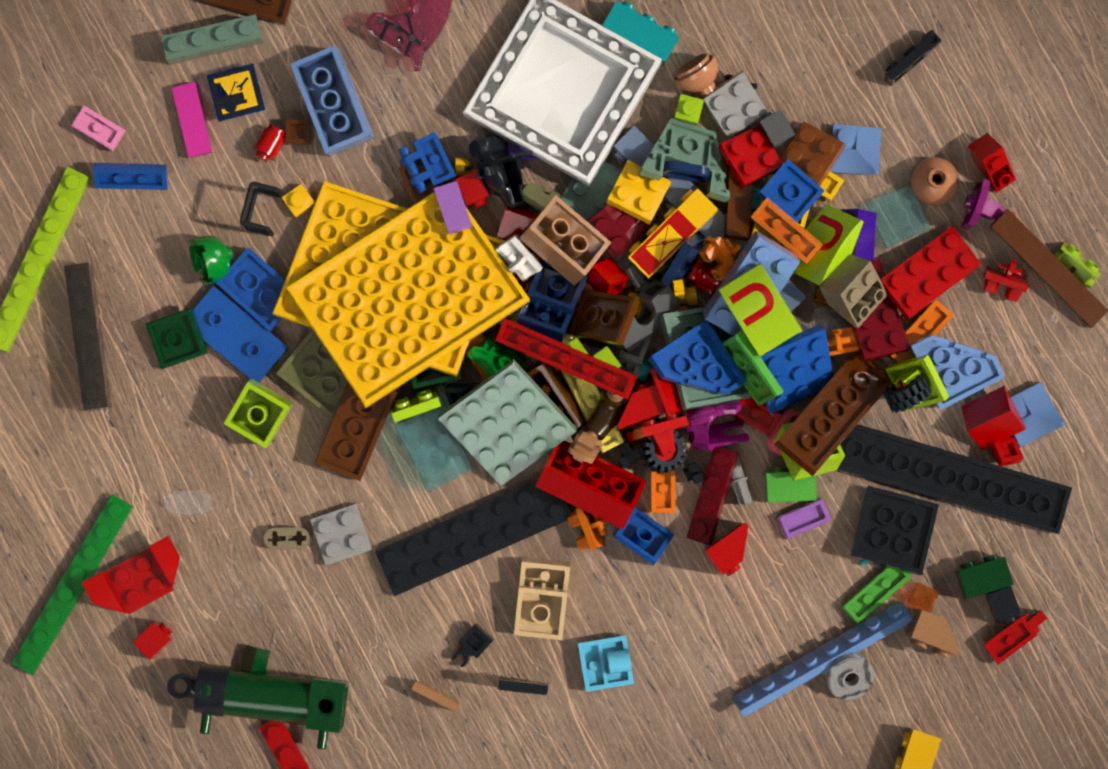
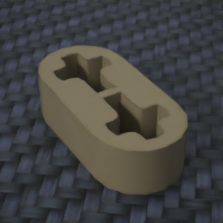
M300 527L270 528L264 534V543L268 548L274 550L304 549L311 541L308 530ZM275 531L278 536H286V541H278L277 546H273V542L269 541V536H273ZM298 531H301V534L306 536V541H302V545H298L297 541H289V536H297Z

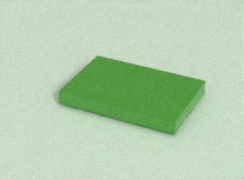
M742 330L722 342L746 378L747 382L744 383V386L757 405L761 406L784 392Z

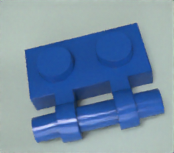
M436 132L413 142L417 151L410 154L407 146L398 150L402 158L400 161L403 167L407 168L411 176L410 182L413 187H416L419 194L427 191L424 181L431 179L434 187L456 177ZM420 159L422 160L426 171L421 174L419 173L417 166L415 164V162Z

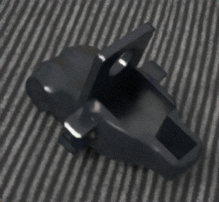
M490 134L485 137L479 136L470 143L469 150L470 154L477 160L479 170L476 173L478 179H484L488 188L494 195L501 198L506 208L514 209L522 206L525 198L521 188L523 185L521 169H525L523 160L518 159L533 154L532 150L509 154L504 141L496 135Z

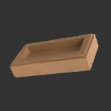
M415 681L411 689L454 712L459 705V701L420 681Z

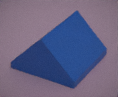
M635 507L624 530L619 528L613 538L654 566L674 534Z

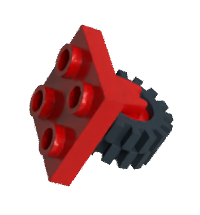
M676 413L657 420L654 419L632 426L633 431L626 433L628 443L644 439L640 443L643 445L642 448H639V453H643L640 459L646 462L644 466L646 468L651 467L650 471L665 473L679 468V465L684 462L683 458L687 455L684 449L687 448V445L682 444V441H684L683 436L678 437L679 432L674 430L689 424L686 416L678 418Z

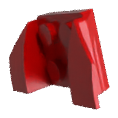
M167 536L128 560L82 582V585L93 604L131 614L174 591V580L180 555L170 537Z

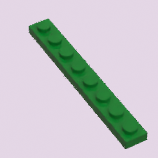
M114 494L111 495L16 654L12 664L31 675L36 673L83 594L85 588L82 582L93 577L134 506Z

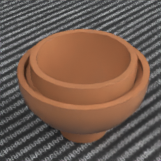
M702 53L688 60L675 71V77L673 78L675 85L686 92H698L700 97H705L717 88L714 83L718 73V62L715 55Z
M931 157L922 160L916 165L911 174L910 185L913 194L918 200L927 205L937 206L953 198L958 190L959 177L955 167L949 161L938 157ZM934 175L941 177L939 184L933 182L932 177Z

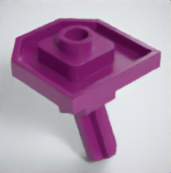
M982 179L977 182L973 193L967 195L964 203V208H967L961 226L962 229L968 231L974 228L979 217L996 220L1005 210L1002 207L1003 204L987 197L990 187L989 180Z

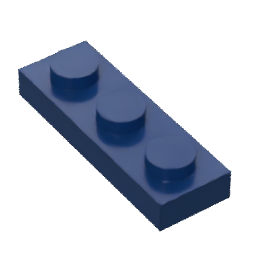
M94 163L93 166L95 188L168 190L167 165Z

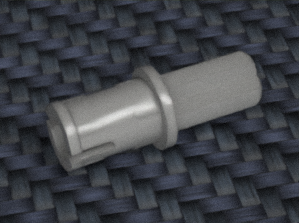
M738 457L730 485L733 486L738 505L745 506L752 503V498L746 482L748 478L744 476L740 458Z

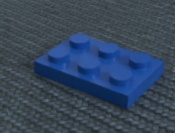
M248 247L230 266L228 274L222 280L216 282V284L270 332L283 319L274 316L273 310L285 279Z

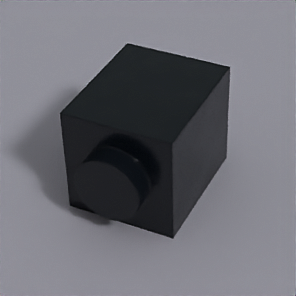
M1011 586L985 594L995 622L1002 621V624L1005 625L1016 621V615L1022 614Z

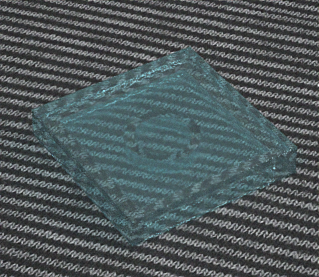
M911 185L866 204L868 211L877 213L876 229L885 249L931 229Z

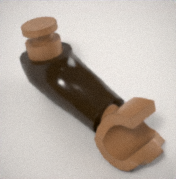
M603 389L592 415L584 425L583 430L577 432L567 450L573 455L575 460L580 463L583 461L590 464L593 463L603 446L602 440L621 418L628 399Z

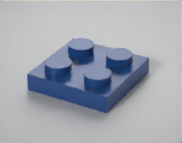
M787 159L757 196L763 201L768 197L798 223L825 190Z

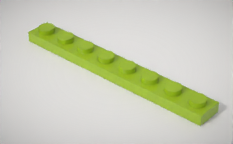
M69 167L64 172L1 306L0 349L9 353L89 183V176Z

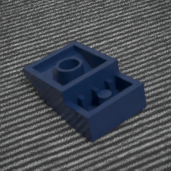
M542 260L541 265L543 268L540 272L536 273L527 292L530 302L522 307L517 323L563 343L588 280L589 272L574 286L545 260Z

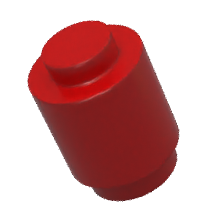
M269 124L267 129L264 128L253 148L256 151L255 156L265 162H268L269 159L274 161L285 142L284 137L286 133L278 127Z

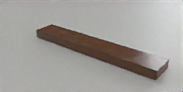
M1005 209L989 226L1089 328H1093L1108 312V309L1009 209Z

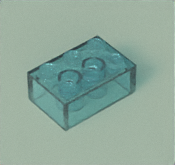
M440 407L418 414L395 427L430 493L473 470L458 440L438 420V414L442 412Z

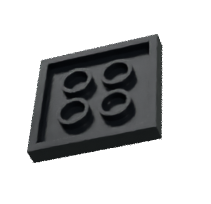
M868 485L850 557L921 576L939 504Z

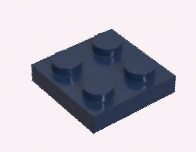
M697 232L684 241L661 280L663 284L669 287L673 284V280L685 279L692 269L690 263L694 258L697 259L699 257V251L704 247L702 245L705 239L704 236Z

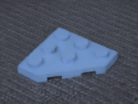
M928 334L909 344L915 358L929 355L949 395L946 401L936 403L940 410L1005 378L999 362L993 354L933 334Z

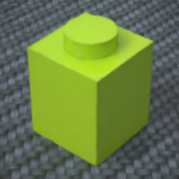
M681 94L674 119L698 126L704 100Z

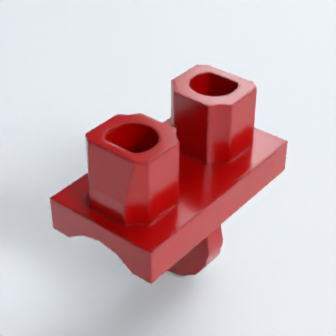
M1011 259L1008 265L1002 262L999 263L998 269L1006 272L986 266L984 271L983 290L996 294L999 284L1008 286L1004 295L1008 300L1017 302L1022 292L1026 293L1029 286L1027 285L1028 281L1016 277H1021L1023 270L1015 268L1016 260Z

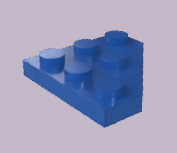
M707 320L648 358L661 379L721 395H727L747 382Z

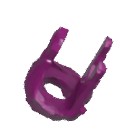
M740 400L687 410L685 415L689 418L687 430L691 446L700 450L712 451L714 447L749 442L748 433L739 435L724 434L726 430L729 431L734 428L743 427L744 422L739 419L710 426V423L717 416L737 414L741 411Z

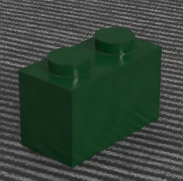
M996 553L983 557L984 562L975 565L974 561H970L960 565L961 569L955 571L964 599H970L1014 585L1005 556L998 557Z

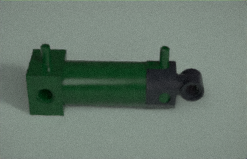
M201 664L197 677L185 673L176 674L169 679L167 684V690L172 697L177 699H194V712L202 714L201 734H209L212 715L221 717L226 715L303 725L305 729L319 730L317 748L322 750L327 748L329 732L340 733L343 731L349 682L317 677L306 679ZM178 679L184 680L187 684V689L184 693L178 692L175 688V683ZM323 699L332 701L333 708L331 711L323 709Z

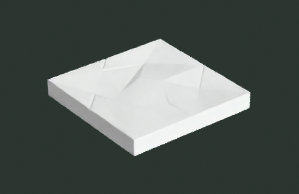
M529 0L464 109L463 115L525 151L532 150V155L581 183L590 186L660 68L662 59L557 0Z

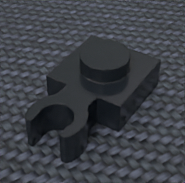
M694 458L684 462L685 468L682 471L687 482L692 480L695 485L704 480L703 474Z
M476 623L459 641L464 648L457 651L452 659L454 660L458 655H462L465 661L460 667H464L469 663L471 654L475 658H479L494 639Z

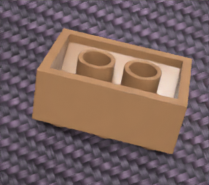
M557 195L550 200L519 237L522 242L574 286L586 276L611 244L605 236Z

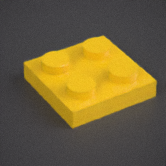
M628 160L606 203L650 225L672 181L664 177L657 181L641 176L639 171L642 166Z

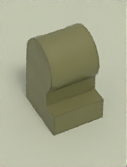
M535 183L528 184L523 189L525 204L539 213L555 195L561 198V195L554 190L549 195L544 193L542 188Z

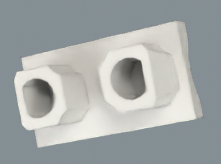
M519 235L512 236L496 248L498 254L509 265L507 269L511 273L515 272L523 282L535 273L540 272L543 268L538 261L539 258L526 248L519 239Z

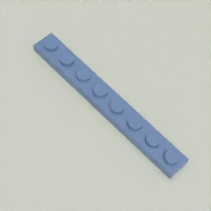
M900 601L772 675L763 678L758 683L742 690L733 696L732 699L742 716L746 717L828 670L829 666L837 658L845 654H856L914 620L910 612Z

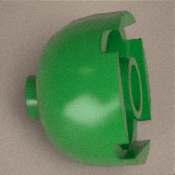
M208 235L191 239L190 242L194 244L189 246L191 261L195 272L200 270L203 276L199 280L204 285L222 280L228 274L230 260L233 259L231 248L225 246L223 241L215 236Z

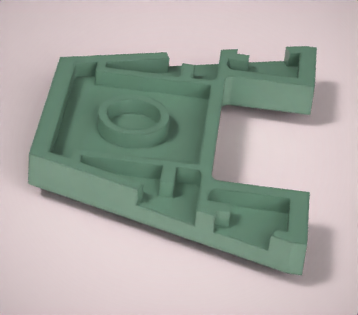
M671 117L642 165L639 175L659 181L663 176L664 161H679L702 165L710 169L706 197L725 203L730 199V192L726 190L724 181L726 175L722 172L720 164L722 157L718 149L719 144L716 132Z

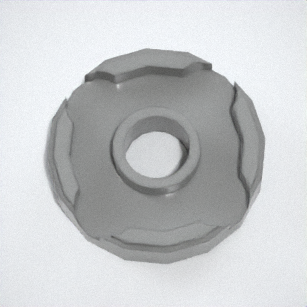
M855 653L845 654L837 658L829 666L826 673V684L835 697H840V699L846 701L855 700L868 692L867 689L874 682L875 672L871 663L864 656ZM851 673L856 674L853 680L845 681L847 675Z

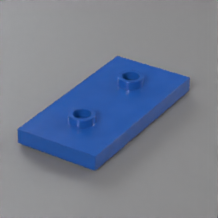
M215 286L208 291L193 310L203 340L246 376L259 383L289 348Z

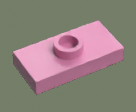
M85 105L82 106L71 124L73 128L112 151L115 150L126 132L125 129Z

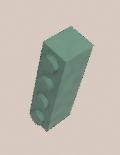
M256 14L161 36L165 57L170 65L264 43Z

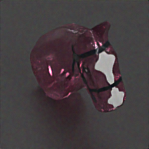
M408 0V12L397 15L373 12L367 19V29L373 36L396 52L411 58L414 71H420L424 53L438 39L446 25L453 0Z

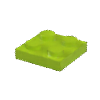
M428 387L417 391L416 396L408 398L405 395L394 399V403L391 406L394 422L441 407L437 390H431Z

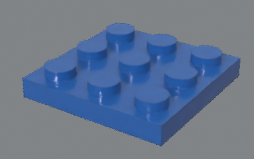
M822 324L794 335L760 356L784 391L779 396L765 403L766 409L770 414L818 394L833 377L826 329Z

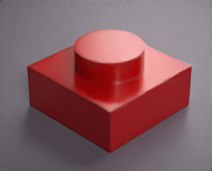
M1015 437L993 441L990 446L999 467L1021 463L1024 458Z

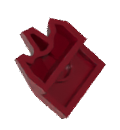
M606 202L601 209L586 220L611 242L607 250L615 260L637 243L650 226Z

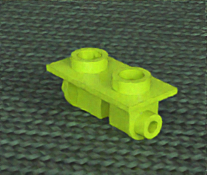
M1064 242L1060 248L1063 251L1057 250L1054 256L1068 270L1074 266L1076 270L1072 274L1084 286L1090 288L1095 282L1092 278L1099 279L1101 273L1098 270L1100 268L1093 261H1086L1080 256L1081 252L1077 247L1072 244L1068 246Z

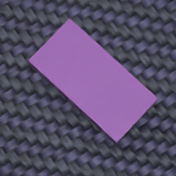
M457 181L434 188L448 234L451 235L472 228Z
M822 498L777 517L786 540L832 521Z

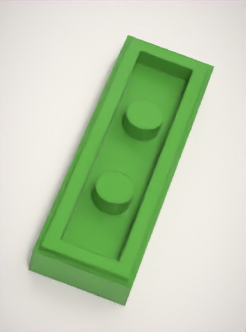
M885 567L841 607L858 625L912 576L908 572Z

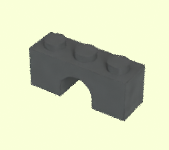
M655 279L638 294L642 301V310L636 318H633L623 346L614 344L615 347L629 353L637 348L641 341L654 333L657 327L661 325L660 315L676 312L681 307L670 286H666L661 281Z

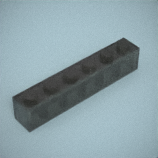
M88 262L64 266L83 411L93 412L112 409L93 265Z

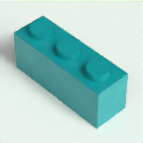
M616 1L602 26L661 58V65L664 66L679 41V36L676 35L677 31L667 25L662 27L656 24V19L646 13L642 16L634 11L635 7L628 2L623 1L620 3Z

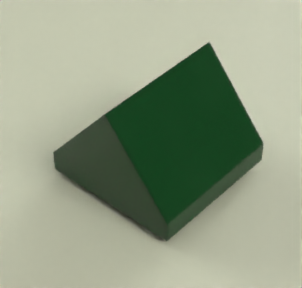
M247 645L241 669L265 673L271 651Z

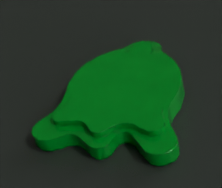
M490 338L484 339L481 347L473 346L467 352L468 357L482 368L487 378L513 359L523 370L526 369L524 360L513 348L497 341L494 343Z

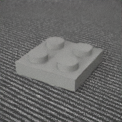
M742 71L719 85L709 95L701 98L727 139L768 112Z
M357 504L310 519L326 566L372 550Z

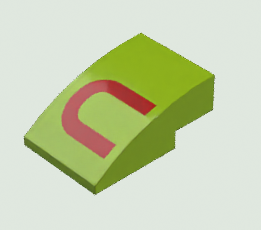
M826 204L806 229L823 246L807 264L798 257L800 263L793 273L821 286L849 254L852 255L864 221Z
M761 263L719 288L721 295L759 356L764 355L802 331L800 324Z

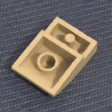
M522 557L514 635L554 640L563 639L571 563Z

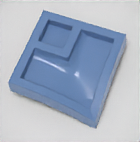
M833 124L832 137L842 141L846 147L830 171L834 174L879 175L882 128Z
M1041 382L1011 397L1027 428L1013 435L1019 447L1066 425Z

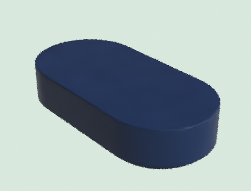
M679 161L664 162L663 175L668 178L691 182H705L709 179L710 169L708 167Z

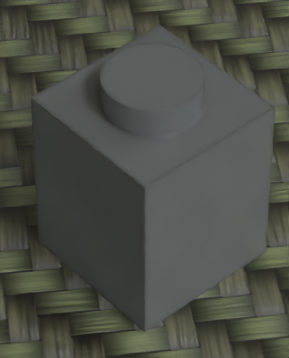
M772 109L761 116L762 120L758 126H761L774 149L794 138L795 133L782 110L775 112Z

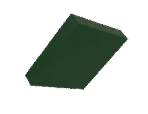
M192 308L146 323L161 369L208 354Z

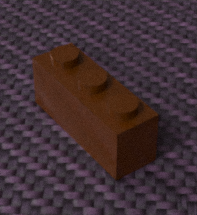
M540 360L526 367L525 372L577 428L581 426L584 416L555 368Z

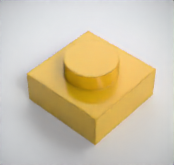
M830 171L820 186L825 190L821 196L831 202L844 180Z
M302 184L282 197L296 218L315 204Z

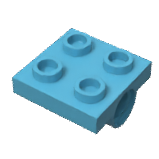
M626 635L578 643L586 692L634 684Z

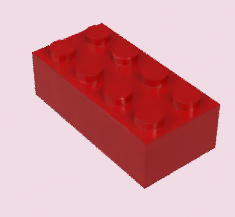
M565 440L554 447L535 487L624 530L647 480L599 457H596L592 464L584 461L580 463L567 451L571 443Z

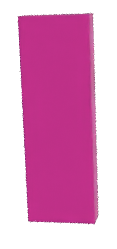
M196 82L172 87L189 159L213 153Z

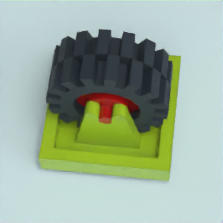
M928 354L890 364L885 369L892 384L891 387L886 388L883 395L892 412L908 411L944 402L949 398Z

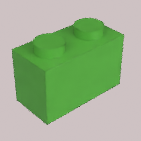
M770 468V473H765L766 503L816 501V475L793 481L790 472H785V468Z

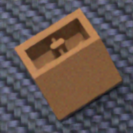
M916 609L913 615L914 621L910 623L906 633V637L911 638L910 643L927 649L928 645L934 647L932 652L943 657L958 656L959 649L946 619L925 610Z

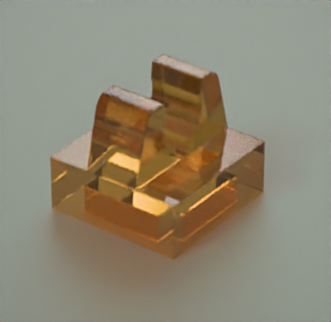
M916 582L907 605L931 613L940 592Z

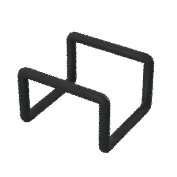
M251 182L246 194L240 223L248 231L274 236V232L270 227L250 221L258 192L282 198L284 194L278 187Z

